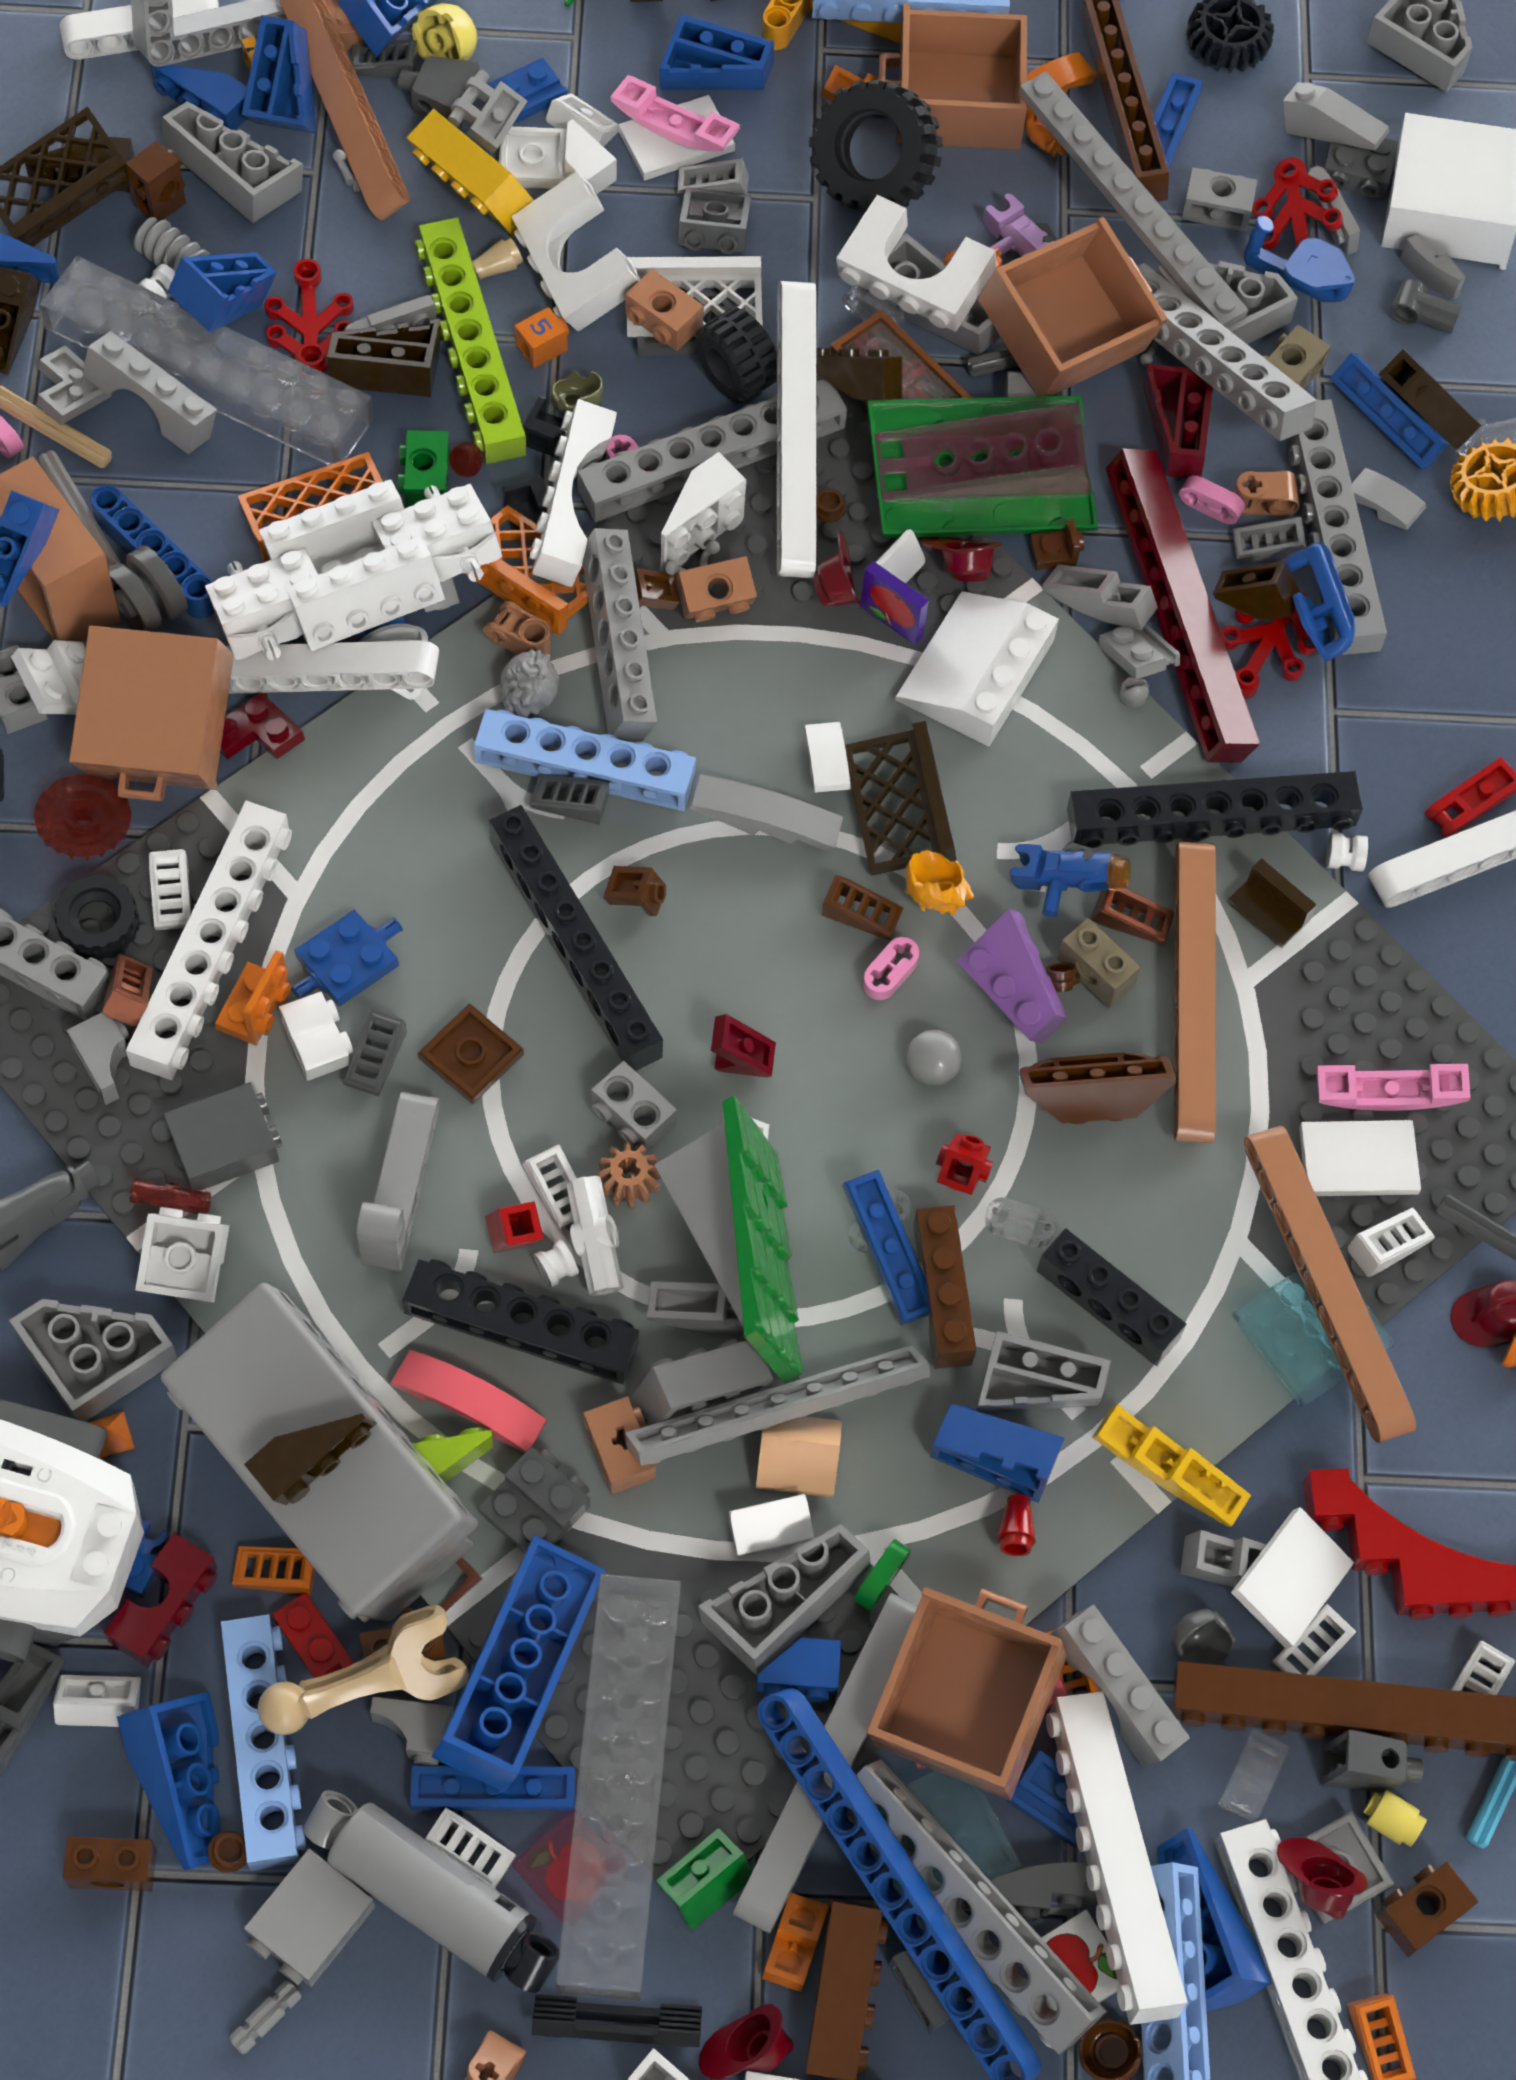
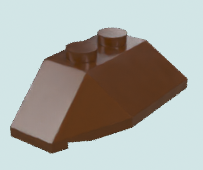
M1125 1052L1049 1058L1034 1063L1030 1067H1022L1019 1072L1025 1094L1062 1124H1083L1088 1121L1101 1120L1121 1121L1126 1118H1137L1172 1087L1176 1080L1167 1056L1153 1058L1146 1054Z

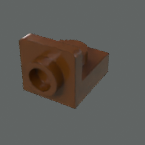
M1074 519L1066 520L1064 530L1030 534L1029 544L1036 571L1054 569L1058 564L1077 566L1079 553L1084 551V537L1081 530H1076Z
M641 568L634 570L640 608L647 606L668 610L675 609L679 604V597L674 575Z
M613 866L603 898L609 905L641 906L649 916H657L661 903L664 902L666 897V884L652 867Z

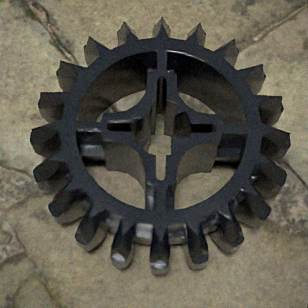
M1203 0L1202 3H1197L1188 19L1186 35L1187 40H1189V50L1195 51L1196 59L1204 58L1205 67L1210 64L1216 65L1217 71L1224 67L1230 73L1234 68L1244 72L1247 65L1255 68L1258 61L1264 60L1272 46L1274 24L1271 23V14L1265 13V5H1256L1255 0Z

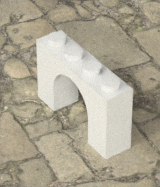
M576 171L511 217L518 228L514 231L516 238L530 252V255L527 256L530 265L543 278L540 282L543 291L550 299H554L556 306L553 307L555 315L562 317L566 324L569 323L579 332L625 300V293L641 279L631 260L618 248H615L582 271L574 273L562 272L560 256L563 245L568 237L579 227L604 211L592 185Z
M877 195L836 258L838 276L849 285H859L869 290L878 299H888L898 304L904 311L910 314L917 313L928 318L932 324L939 328H948L956 332L996 269V251L965 237L949 264L937 275L925 279L904 277L889 265L888 258L908 227L907 208Z

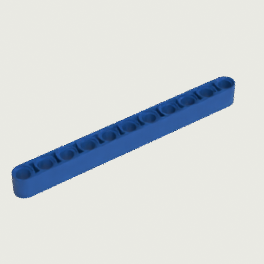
M785 1689L764 1697L757 1709L758 1719L990 2080H1035L1041 2070V2061L1037 2052L805 1696L796 1689ZM779 1702H781L787 1710L786 1718H784L779 1711ZM802 1737L808 1741L809 1753L802 1747ZM824 1772L828 1773L831 1777L832 1788L825 1783ZM847 1807L854 1812L855 1824L847 1816ZM870 1843L874 1844L879 1852L878 1859L871 1854ZM893 1879L900 1883L902 1895L895 1891ZM916 1914L924 1920L925 1931L918 1926ZM939 1951L944 1952L948 1957L949 1967L941 1962ZM963 1987L972 1994L973 2004L965 1999ZM986 2024L995 2029L997 2041L989 2036ZM1010 2061L1018 2065L1021 2077L1013 2073Z

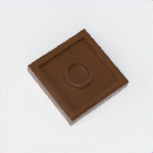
M469 1003L418 1052V1059L473 1105L524 1055V1049Z

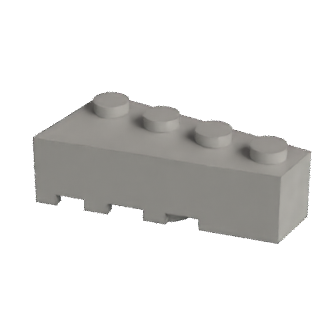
M839 1524L796 1549V1553L780 1562L776 1560L764 1567V1571L744 1583L740 1581L728 1588L727 1593L713 1601L709 1599L698 1605L701 1623L758 1676L764 1668L772 1663L871 1568L869 1549L842 1524Z

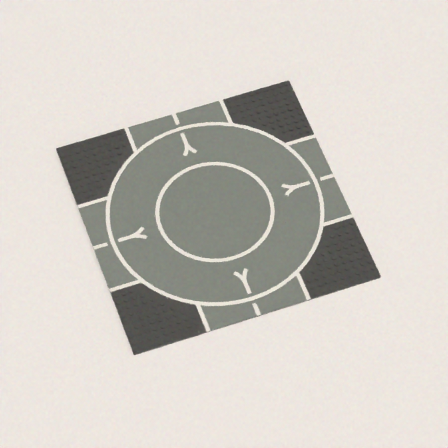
M816 374V381L824 379ZM835 387L847 408L845 428L816 439V495L823 489H835L842 494L847 506L845 515L836 522H823L816 518V569L823 561L839 552L838 531L842 530L849 549L855 592L861 604L865 568L872 561L877 562L898 539L884 538L882 533L869 415L849 395ZM777 454L736 469L746 479L744 518L735 529L726 530L716 537L715 541L719 543L720 550L716 554H710L708 559V565L747 556L757 593L756 600L753 604L749 605L750 609L737 614H730L729 610L715 613L716 617L713 619L696 622L695 618L685 620L680 598L679 604L674 610L647 606L640 608L657 723L643 741L627 742H645L654 748L666 751L679 750L687 753L689 756L696 757L695 777L685 812L609 794L600 825L530 808V801L538 777L475 763L474 744L485 709L494 711L505 710L501 700V673L506 664L516 656L511 651L492 643L483 632L485 624L492 622L501 611V604L505 601L495 594L428 640V642L433 643L439 648L435 681L433 686L422 688L417 698L410 700L390 689L355 690L300 729L303 731L305 740L283 756L276 759L266 751L217 785V790L208 791L88 874L90 876H97L99 874L105 875L108 878L118 879L119 883H124L128 887L129 893H132L139 914V931H136V938L128 945V948L118 954L153 968L149 993L150 1001L184 928L155 930L148 854L155 851L178 849L186 851L192 913L245 801L247 800L287 814L288 826L292 830L290 843L285 851L280 850L276 859L278 861L276 873L271 881L266 880L262 888L263 899L261 905L256 912H251L247 920L249 926L246 937L242 943L237 942L232 952L234 960L231 969L227 974L222 973L218 982L219 992L212 1006L207 1005L203 1014L204 1024L197 1038L192 1037L187 1047L189 1049L187 1062L182 1070L177 1069L172 1080L130 1066L126 1056L121 1059L115 1072L114 1081L119 1099L105 1105L75 1053L67 1033L68 1029L85 1020L0 976V1087L66 1167L71 1166L75 1169L86 1161L91 1163L101 1183L89 1190L88 1194L141 1257L148 1213L159 1214L160 1207L183 1210L182 1218L197 1220L198 1213L221 1216L220 1224L230 1225L224 1263L220 1265L215 1302L174 1297L204 1334L259 1284L267 1283L289 1295L288 1297L308 1317L313 1327L334 1348L339 1358L359 1378L360 1383L381 1404L386 1414L407 1435L412 1444L421 1442L422 1438L429 1435L439 1434L446 1438L458 1436L461 1431L469 1428H482L483 1431L487 1429L428 1399L426 1402H423L391 1385L393 1377L409 1350L434 1357L458 1367L506 1392L547 1419L533 1448L538 1453L543 1449L549 1451L559 1461L560 1466L558 1470L568 1479L572 1474L576 1475L590 1490L586 1494L590 1497V1508L555 1545L606 1571L535 1736L560 1767L576 1768V1786L655 1882L718 1828L744 1853L748 1862L765 1848L797 1783V1779L758 1719L757 1709L759 1703L764 1698V1693L756 1692L757 1676L701 1623L698 1605L709 1599L713 1601L727 1593L728 1588L740 1581L744 1583L764 1571V1567L776 1560L780 1562L796 1553V1549L811 1540L737 1557L728 1522L730 1511L801 1495L798 1493L756 1489L762 1430L737 1436L730 1441H721L701 1447L694 1452H685L663 1459L660 1464L655 1465L656 1475L654 1480L613 1495L610 1494L584 1427L583 1412L627 1396L630 1400L649 1373L650 1366L661 1359L671 1358L672 1361L684 1358L688 1353L696 1349L705 1348L706 1351L718 1349L721 1344L729 1340L739 1339L742 1342L746 1341V1338L689 1330L647 1319L651 1281L719 1284L662 1178L656 1180L659 1183L658 1192H649L650 1197L647 1204L637 1198L635 1199V1206L631 1209L628 1207L627 1200L625 1199L615 1206L613 1204V1195L605 1197L608 1214L612 1216L619 1234V1246L615 1249L624 1288L608 1295L591 1296L587 1289L582 1259L577 1255L571 1240L570 1227L574 1222L561 1229L557 1227L523 1167L525 1160L559 1144L576 1178L597 1176V1173L602 1170L599 1167V1161L602 1157L610 1158L609 1149L612 1146L620 1152L623 1151L625 1142L619 1136L618 1129L610 1121L607 1123L601 1121L591 1108V1089L614 1070L622 1060L491 843L490 819L519 805L523 806L663 1038V1058L636 1072L677 1109V1124L645 1153V1156L655 1153L658 1163L724 1122L723 1101L733 1095L736 1096L751 1118L769 1124L768 1141L778 1154L788 1205L783 1209L792 1253V1257L788 1259V1265L799 1321L794 1323L803 1365V1374L799 1378L803 1379L911 1345L929 1363L930 1377L915 1381L910 1385L898 1386L882 1391L875 1396L856 1399L844 1403L840 1407L827 1408L806 1416L842 1421L834 1498L805 1494L814 1537L817 1538L837 1525L842 1524L869 1549L871 1568L784 1650L786 1651L800 1638L841 1641L839 1685L836 1698H829V1701L825 1703L809 1702L824 1726L890 1593L918 1605L925 1586L975 1606L981 1590L985 1589L1027 1605L1028 1611L1023 1625L1027 1626L1178 1499V1497L1157 1485L1092 1438L1112 1406L1118 1404L1147 1428L1155 1426L1184 1450L1192 1448L1216 1467L1338 1364L1248 1160L1244 1147V1138L1246 1136L1280 1125L1283 1126L1288 1132L1303 1165L1299 1131L1301 1122L1413 1120L1421 1191L1418 1195L1316 1196L1376 1330L1382 1327L1482 1242L1479 1238L1437 1213L1438 1205L1446 1195L1453 1196L1499 1225L1505 1223L1516 1213V1060L1287 831H1281L1275 835H1263L1262 833L1245 834L1238 838H1229L1226 835L1211 836L1200 841L1192 840L1191 838L1174 839L1168 843L1142 841L1130 846L1114 843L1103 844L1096 848L1114 854V860L1118 863L1116 884L1174 911V863L1177 842L1215 844L1216 1132L1214 1142L1198 1143L1174 1140V1085L1137 1118H1126L1121 1121H1088L1083 1124H1062L1025 1094L1019 1075L1020 1068L1030 1067L1034 1063L1049 1058L1121 1052L1146 1054L1153 1058L1167 1056L1174 1071V917L1163 945L1095 923L1141 967L1135 987L1110 1008L1098 999L1081 981L1074 985L1070 991L1057 992L1068 1019L1042 1044L1030 1041L957 960L1008 909H1012L1022 913L1026 922L1025 926L1033 944L1036 945L1040 953L1039 957L1046 971L1048 965L1060 963L1057 958L1062 940L1087 918L1091 920L1101 891L1084 892L1078 888L1067 887V890L1061 893L1057 916H1044L1042 911L1048 886H1041L1040 891L1016 888L1011 881L1010 870L1014 867H1025L1015 850L1016 845H1041L1043 850L1061 851L1069 843H1072L1067 814V805L1071 791L1235 779L1219 763L1207 762L1202 747L1150 695H1148L1147 701L1142 706L1130 707L1124 704L1120 698L1122 683L1131 676L1099 647V644L1048 593L1044 592L1042 587L1001 546L994 548L989 579L986 581L964 582L957 580L948 572L941 550L923 545L921 540L927 537H916L924 554L925 564L906 584L929 600L924 635L917 645L908 641L862 607L859 609L857 603L841 606H823L815 589L813 578L778 576ZM682 490L608 517L584 534L588 538L594 528L628 530L634 570L641 568L660 571L661 532ZM989 534L954 537L977 542H996ZM700 548L690 555L689 559L681 567L686 570L699 567L700 558L705 549ZM579 575V583H586L585 575ZM529 576L530 579L538 584H550L548 579L539 576ZM718 584L708 586L709 594L713 598L722 599L725 597V590L722 586ZM961 591L1028 603L1059 618L1054 642L990 747L895 700L899 690ZM556 593V596L569 604L576 598V593ZM588 602L568 619L567 629L561 634L556 635L550 631L552 642L550 661L559 676L558 694L549 707L541 709L538 714L530 713L528 718H541L550 724L563 727L576 726L584 732L602 735L608 734ZM927 721L956 858L964 871V878L969 883L971 892L974 895L973 899L965 900V907L957 909L955 915L947 912L941 915L939 911L927 908L925 912L921 911L919 904L915 903L910 894L905 892L906 868L871 876L851 780L849 790L814 792L804 725L840 722L844 744L846 745L913 730V723ZM518 738L510 740V742L512 743H520L523 741L522 739ZM909 742L894 745L888 755L903 762L911 751ZM547 747V748H545L544 750H546V751H555V750H557L558 748H556V747ZM868 751L853 754L854 763L866 770L877 757ZM582 755L579 758L587 760L593 758V756ZM883 760L873 774L888 782L898 768ZM912 760L909 766L914 769V764ZM617 763L614 766L624 768L628 765L625 763ZM652 771L649 774L653 776H660L663 773L660 771ZM904 772L894 786L910 793L916 785L917 779ZM857 773L858 781L861 779L862 775ZM701 774L759 787L810 803L842 816L843 821L835 849L828 853L798 839L789 844L761 831H758L753 836L690 809L689 805L697 777ZM868 780L861 790V795L874 801L883 787ZM546 786L542 799H550L553 788ZM560 790L557 798L558 801L564 800L566 791ZM889 792L880 805L895 813L904 799ZM920 792L916 796L919 800H921ZM574 793L571 802H578L580 794ZM587 796L585 803L591 804L593 798ZM863 804L866 813L869 807ZM910 804L901 817L916 825L924 815V810ZM1244 807L1250 812H1257L1252 807ZM1209 809V811L1213 814H1221L1219 811L1215 809ZM875 811L867 824L872 829L881 833L890 819ZM1173 812L1178 817H1186L1181 812ZM1144 814L1137 815L1139 818L1144 820L1150 819L1148 816ZM1101 817L1106 822H1115L1110 817ZM896 823L887 837L902 845L911 831ZM926 823L925 826L923 827V830H925V831L928 832L927 823ZM917 835L908 849L915 853H920L926 849L932 851L930 841ZM870 836L871 843L873 844L876 839ZM882 843L874 854L875 862L889 861L897 851ZM256 844L251 846L249 849L259 850L263 848L264 845ZM1261 858L1317 904L1310 922L1283 948L1278 946L1227 902L1228 898L1248 880L1252 867ZM613 866L653 868L666 884V897L664 902L661 903L657 916H649L641 906L609 905L603 896ZM240 875L234 880L244 881L250 876ZM835 875L847 878L903 907L902 914L890 941L822 916L823 903ZM180 879L160 881V885L180 883ZM61 893L19 921L18 924L24 927L26 924L36 927L44 934L45 938L54 943L61 941L54 919L55 902L57 898L59 899ZM181 894L161 896V900L182 898ZM840 895L837 902L843 905L846 897ZM854 901L851 910L857 912L860 902ZM92 902L80 911L78 922L87 932L101 933L112 926L115 920V912L110 905L104 902ZM1111 903L1110 908L1114 909L1116 904ZM231 905L224 906L220 911L229 912L235 907ZM868 906L864 916L870 919L874 908ZM1125 907L1123 914L1128 916L1130 909ZM183 908L161 911L162 915L183 913ZM354 909L368 925L375 929L380 928L392 920V918H396L403 931L386 941L387 947L398 958L399 966L340 1007L333 1000L340 1019L335 1024L339 1033L346 1031L353 1048V1053L348 1054L349 1065L371 1010L402 1019L406 1022L407 1034L379 1097L344 1085L343 1081L349 1066L307 1081L280 1019L279 1006H282V1004L277 1006L273 1014L275 1015V1021L271 1031L267 1036L262 1035L257 1046L218 1031L215 1027V1022L247 962L266 969L276 950L284 953L285 964L288 968V980L292 987L309 976L307 969L296 958L294 950ZM882 911L877 923L884 925L889 913ZM1139 912L1137 921L1142 923L1144 913ZM1153 916L1151 928L1156 929L1159 918ZM213 936L206 939L205 942L215 943L221 938ZM907 937L912 939L920 950L918 965L888 999L874 1000L870 998L863 989L864 973L867 968L895 938ZM12 940L1 941L0 947L9 945ZM909 952L896 953L894 964L897 965L903 958L908 959ZM117 956L98 960L108 969L109 978H111ZM34 957L29 961V963H38L42 961L44 957ZM200 967L195 968L190 972V974L198 975L203 973L206 969ZM886 972L879 980L874 978L873 985L876 987L881 983L886 985L889 973ZM67 973L64 974L60 979L69 980L72 979L76 974ZM316 988L315 990H313L305 996L307 997L312 994L322 992L326 1001L332 999L329 996V994L319 990L318 988ZM292 989L283 1005L299 1000L294 995ZM105 998L91 1017L103 1012ZM181 999L175 1005L179 1007L186 1006L191 1000ZM469 1003L524 1049V1055L473 1105L418 1059V1052ZM728 1014L776 1042L772 1076L766 1078L715 1070L716 1053L711 1051L716 1016ZM123 1023L130 1036V1039L125 1041L128 1047L137 1026ZM926 1030H941L952 1035L959 1043L962 1051V1062L958 1074L953 1080L941 1086H926L915 1080L906 1065V1052L913 1038ZM165 1031L159 1037L164 1039L171 1038L176 1032ZM371 1041L370 1046L387 1050V1046ZM368 1056L364 1057L366 1061L378 1065L382 1063L380 1060ZM1430 1064H1468L1471 1099L1459 1104L1418 1110L1375 1111L1330 1106L1319 1103L1317 1066L1355 1065V1071L1429 1070ZM361 1069L357 1073L374 1080L377 1077L376 1074ZM251 1082L255 1095L262 1092L270 1114L265 1115L264 1118L268 1127L275 1125L282 1142V1146L277 1148L279 1162L192 1193L163 1113ZM401 1092L439 1098L440 1104L402 1270L395 1271L362 1265L357 1239V1224L363 1202L374 1204ZM614 1093L609 1098L620 1102L625 1100L627 1096L622 1093ZM645 1117L636 1121L640 1126H650L654 1123L653 1120ZM955 1134L961 1136L964 1134L973 1135L980 1138L984 1144L991 1146L987 1159L993 1161L992 1169L986 1183L979 1181L973 1195L955 1191L948 1186L936 1182L941 1170V1166L936 1165L943 1143L950 1145ZM635 1146L634 1148L631 1147V1150H632V1151H636V1149H637L638 1147H636V1146ZM553 1162L539 1170L544 1175L557 1167ZM878 1169L880 1170L917 1260L918 1255L913 1227L916 1210L919 1208L955 1205L976 1343V1353L972 1365L934 1369L929 1338V1315L903 1326L900 1325L842 1187L844 1182ZM628 1172V1176H625V1174L623 1173V1177L629 1179L631 1178V1174H633L634 1177L636 1176V1174ZM560 1175L546 1182L548 1188H551L565 1180ZM567 1189L552 1195L555 1202L568 1196ZM535 1201L544 1239L528 1247L494 1254L485 1216L499 1208ZM570 1204L560 1208L562 1215L571 1211ZM1413 1207L1435 1238L1430 1243L1383 1271L1367 1277L1348 1252V1246L1357 1234ZM1404 1223L1402 1225L1403 1228L1406 1230L1409 1236L1412 1239H1414L1415 1236ZM1065 1228L1187 1323L1181 1339L1157 1367L1037 1272L1041 1255ZM1391 1231L1392 1235L1395 1237L1398 1243L1402 1245L1398 1238L1395 1236V1234ZM1378 1239V1241L1381 1243L1384 1249L1388 1252L1387 1248L1384 1246L1382 1241ZM562 1240L570 1250L578 1267L579 1274L574 1277L565 1276L560 1279L558 1285L550 1288L541 1276L533 1254L539 1251L547 1252L553 1248L554 1243ZM418 1259L427 1262L431 1259L440 1260L448 1264L452 1270L464 1274L467 1271L477 1272L485 1276L489 1282L501 1286L503 1283L514 1284L522 1288L526 1294L535 1297L548 1295L557 1299L561 1303L560 1305L572 1309L585 1307L594 1311L597 1317L609 1321L615 1318L622 1319L631 1323L634 1329L639 1330V1344L624 1385L404 1314L402 1299ZM918 1261V1263H919V1265H920V1267H921V1270H922V1272H923L922 1265H921L920 1261ZM447 1289L439 1296L444 1300H452L459 1293L456 1290ZM483 1301L476 1306V1309L481 1312H489L496 1305L490 1301ZM519 1313L512 1318L518 1324L528 1323L532 1319L527 1313ZM555 1325L549 1329V1332L555 1336L565 1335L569 1331L564 1325ZM997 1331L1111 1360L1103 1396L1098 1406L984 1413L1065 1438L1039 1503L1031 1500L1030 1505L1036 1543L1032 1546L1031 1553L1025 1556L1004 1554L1000 1551V1544L996 1540L1007 1504V1497L1016 1493L930 1457L933 1444L950 1405H966L974 1409L977 1408ZM597 1336L591 1337L586 1341V1344L592 1348H599L606 1343L603 1338ZM767 1364L773 1380L765 1390L783 1385V1381ZM493 1438V1448L445 1483L454 1491L459 1501L478 1521L477 1528L466 1537L471 1539L475 1545L462 1557L483 1579L445 1612L448 1618L447 1630L473 1661H475L524 1556V1553L478 1513V1507L505 1480V1474L525 1454ZM623 1439L617 1440V1444H620L623 1450L628 1449ZM896 1539L912 1550L911 1554L879 1602L870 1612L853 1599L887 1547ZM455 1563L420 1594V1597L428 1606H440L469 1576ZM990 1601L987 1602L984 1610L1014 1621L1016 1611ZM779 1702V1711L784 1718H786L787 1710L785 1706L781 1702ZM868 1735L852 1766L854 1772L881 1750L874 1746ZM802 1737V1747L809 1753L808 1741Z

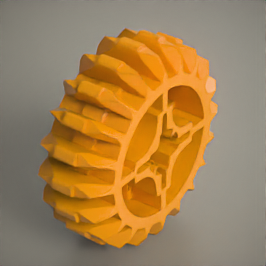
M1494 438L1491 444H1485L1481 441L1477 449L1468 447L1467 455H1459L1457 464L1453 465L1450 487L1456 504L1459 505L1463 513L1469 512L1473 519L1481 515L1485 522L1491 517H1496L1500 522L1502 517L1507 515L1514 519L1516 514V443L1513 444L1509 438L1504 442L1498 443Z

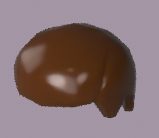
M1113 2019L1097 2022L1080 2040V2064L1084 2071L1094 2080H1129L1137 2073L1141 2065L1143 2056L1141 2040L1137 2032L1125 2022Z

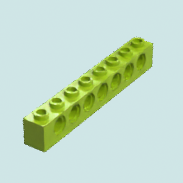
M459 218L419 225L420 239L415 240L416 253L419 261L425 260L426 267H423L426 286H433L434 294H431V297L435 303L436 314L441 313L443 319L440 321L443 341L450 342L451 348L447 349L451 368H457L459 375L455 377L458 393L460 396L466 395L468 403L464 404V410L468 424L474 423L476 431L472 432L476 452H483L486 464L526 456L525 432Z

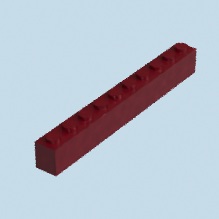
M1122 448L1106 467V472L1145 585L1151 586L1158 607L1155 614L1164 640L1180 653V665L1174 666L1204 756L1207 762L1242 763L1260 745L1157 450Z

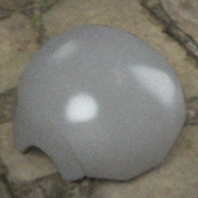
M926 1030L913 1038L906 1052L907 1068L915 1080L926 1086H941L953 1080L958 1074L962 1062V1051L959 1043L952 1035L941 1030Z

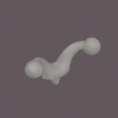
M340 149L336 150L333 153V159L338 163L346 184L353 186L354 192H359L360 187L355 175L351 173L344 161L346 159L345 152Z
M712 540L707 543L706 549L701 555L699 567L708 565L710 554L719 552L720 545L717 541ZM669 561L665 565V571L670 575L686 570L678 566L674 561Z

